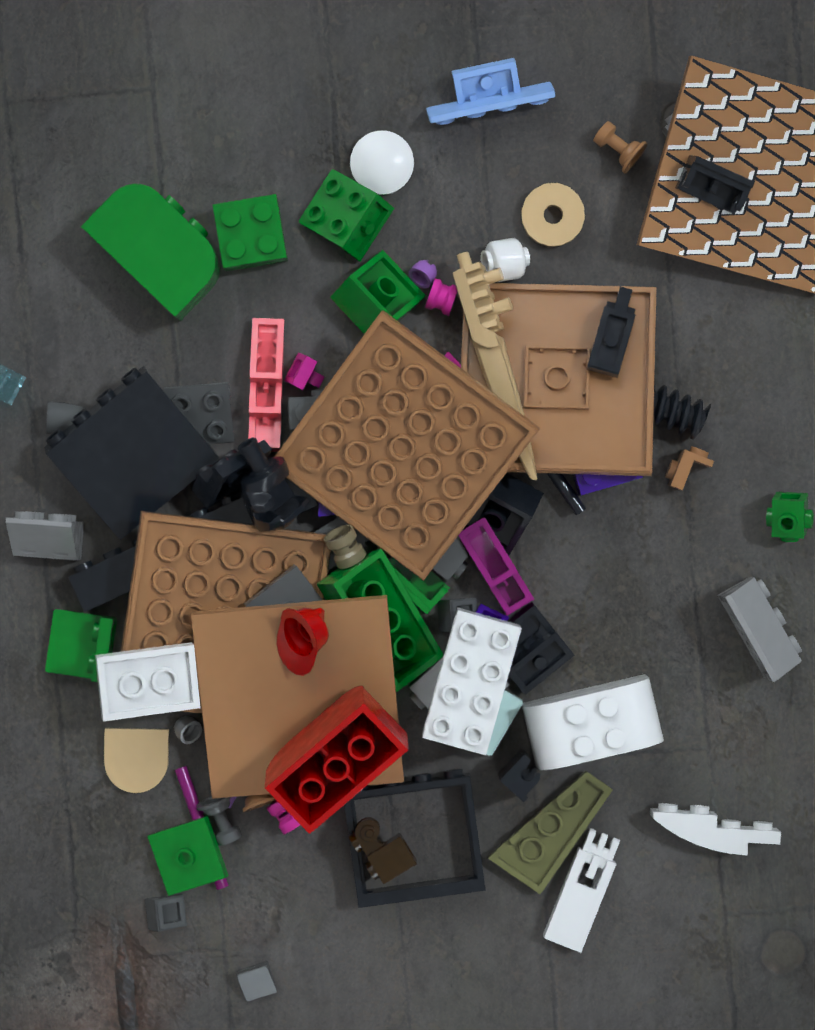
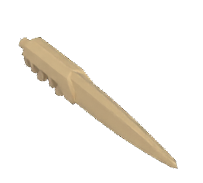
M469 252L460 253L457 255L460 269L453 272V278L486 384L490 391L524 415L504 338L495 333L504 329L498 315L513 310L509 297L494 302L495 296L490 290V284L504 279L502 270L499 267L487 272L486 267L482 263L472 264ZM530 442L519 458L532 480H537Z

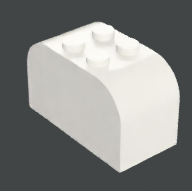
M645 674L522 704L533 756L538 770H551L647 748L664 741L650 679Z

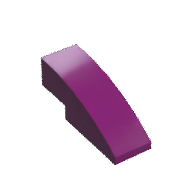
M485 517L461 531L458 535L507 616L534 600V597Z

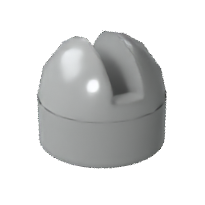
M183 716L175 722L174 733L184 744H191L201 736L202 726L195 718Z

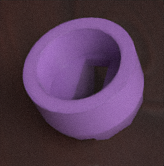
M428 260L418 261L409 270L410 279L421 288H428L437 276L436 266L434 264L430 265Z

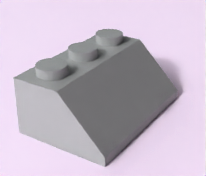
M750 576L717 595L765 679L775 682L802 661L798 653L802 652V649L793 635L787 636L782 627L786 624V621L777 607L772 609L766 598L771 595L761 579L756 581L755 577Z

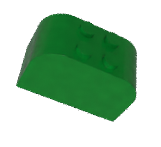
M143 184L125 185L117 189L81 227L181 322L215 286L220 274L219 257L206 239L209 235L207 230L193 217L187 221L183 217L186 211L173 197L168 195L164 199L156 190Z

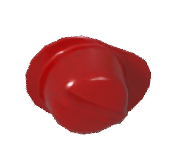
M287 608L282 612L276 645L283 664L296 675L304 676L311 672L317 652L326 644L329 638L328 628L324 622L325 611L322 608L314 610L311 608L299 610Z

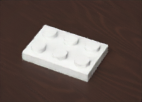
M192 642L95 655L103 722L200 708L195 648Z

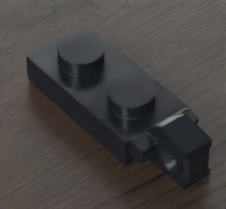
M620 286L616 303L608 301L607 305L604 306L587 370L618 378L636 316L634 314L635 309L628 307L632 289Z

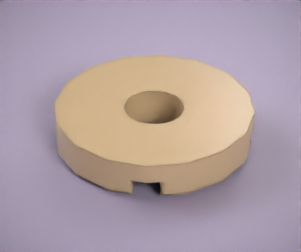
M546 183L535 188L526 197L521 210L522 224L527 235L536 243L546 247L562 246L571 242L581 231L585 220L584 205L579 195L570 187L560 183ZM554 206L560 209L562 213L560 222L551 224L545 220L544 211L548 207Z

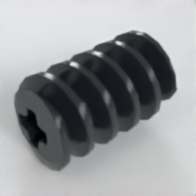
M654 381L653 415H655V425L658 426L663 419H666L667 430L670 431L675 424H679L678 434L682 435L689 428L691 429L690 439L694 440L705 424L711 404L705 410H703L702 399H697L691 405V395L686 394L679 401V390L676 389L667 396L666 385H662L656 392Z

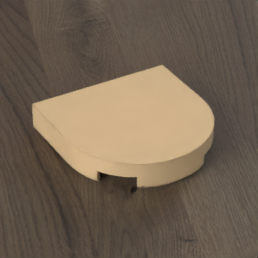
M105 728L104 766L111 782L121 790L130 793L146 792L158 785L165 776L169 765V729Z

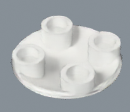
M374 131L365 135L356 143L351 153L350 167L354 179L359 184L377 194H393L401 189L410 179L414 167V158L410 146L401 136L390 131Z

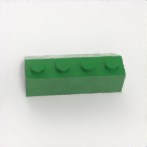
M382 549L366 554L362 561L352 567L336 569L317 583L325 600L387 595L396 692L443 658L444 654Z

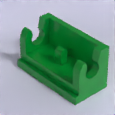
M393 557L389 560L413 603L425 614L430 612L450 588L432 571L423 581Z

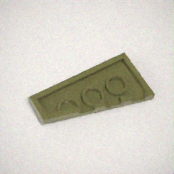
M588 771L583 772L487 856L488 859L538 894H541L613 789Z

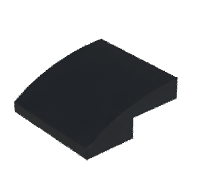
M533 602L508 620V622L519 624L522 628L509 676L525 695L575 656Z

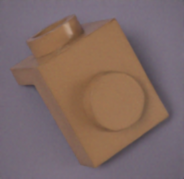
M691 446L689 451L681 450L678 460H671L665 477L670 479L667 486L683 490L693 462L708 468L713 466L714 461L707 458L709 453Z

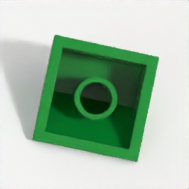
M382 250L351 274L330 298L365 334L382 310L399 322L426 295Z

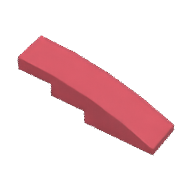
M252 318L248 439L254 437L258 440V443L265 440L272 448L271 452H278L281 448L284 319Z

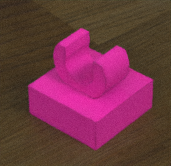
M298 352L283 381L303 390L306 383L319 388L325 377L313 371L317 364L316 360Z

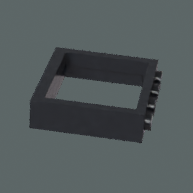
M451 769L444 771V776L431 778V773L412 775V781L369 787L367 785L344 805L348 835L355 831L358 823L355 800L461 785L474 875L367 889L362 851L357 852L349 839L358 908L486 891L469 773H463V769Z

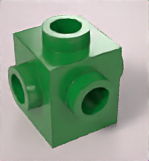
M775 493L772 499V508L768 507L766 514L767 527H772L771 537H780V540L783 542H797L799 538L804 539L807 530L813 528L814 519L813 510L808 509V493Z

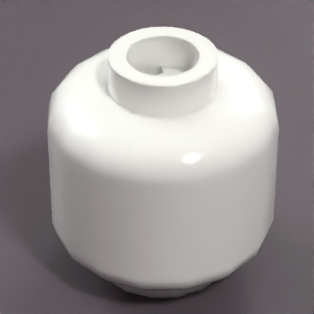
M515 238L495 240L489 242L485 250L481 252V263L486 267L487 272L499 267L501 268L504 279L498 282L521 278L525 273L526 266L530 265V254L527 247H522L519 240Z

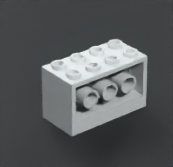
M457 607L424 724L422 738L482 755L487 754L522 629L519 624Z

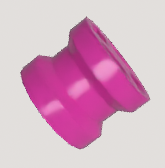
M435 278L425 308L429 310L436 308L441 310L444 315L449 316L457 295L456 285L447 286L442 283V280Z

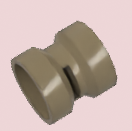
M350 524L331 530L323 539L328 549L333 550V559L339 569L352 567L366 556L362 544L357 543V534Z

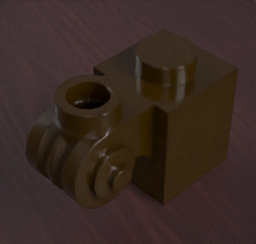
M365 817L357 823L355 831L348 837L357 852L362 850L365 852L369 860L365 865L374 880L380 878L382 883L386 884L417 865V859L401 833L387 841H380L377 839L380 834L379 822L372 817Z

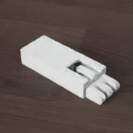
M592 828L589 829L582 848L578 847L543 933L545 939L580 953L614 872L616 862L613 858L620 839L613 838L609 849L605 848L608 835L601 833L597 844H595L593 840L596 836V830ZM585 863L590 864L585 876L594 879L591 887L578 883Z

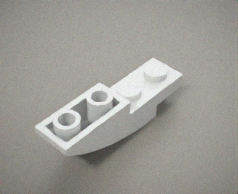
M659 803L658 808H650L652 818L663 827L689 842L711 850L747 856L748 843L780 845L781 831L773 828V823L754 821L753 826H741V821L724 819L721 820V825H718V815L713 811H709V806L690 805V810H677L678 805Z

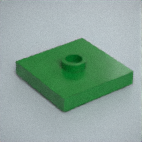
M208 816L147 836L168 896L229 876Z

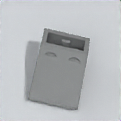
M15 511V517H6V526L13 556L81 560L84 522L76 521V515L48 514V519H44L43 512Z

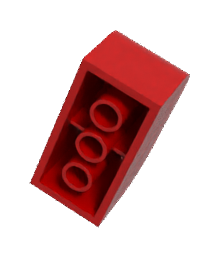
M356 686L343 694L281 748L267 767L265 789L311 834L408 751L407 732L363 686Z

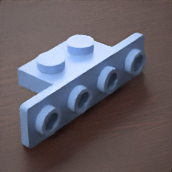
M514 58L451 71L457 101L427 107L426 111L430 123L436 122L438 125L452 123L458 117L478 118L484 116L487 111L496 109L505 112L516 109L517 105L544 104L549 98L555 97V90L551 82L520 88L516 61Z

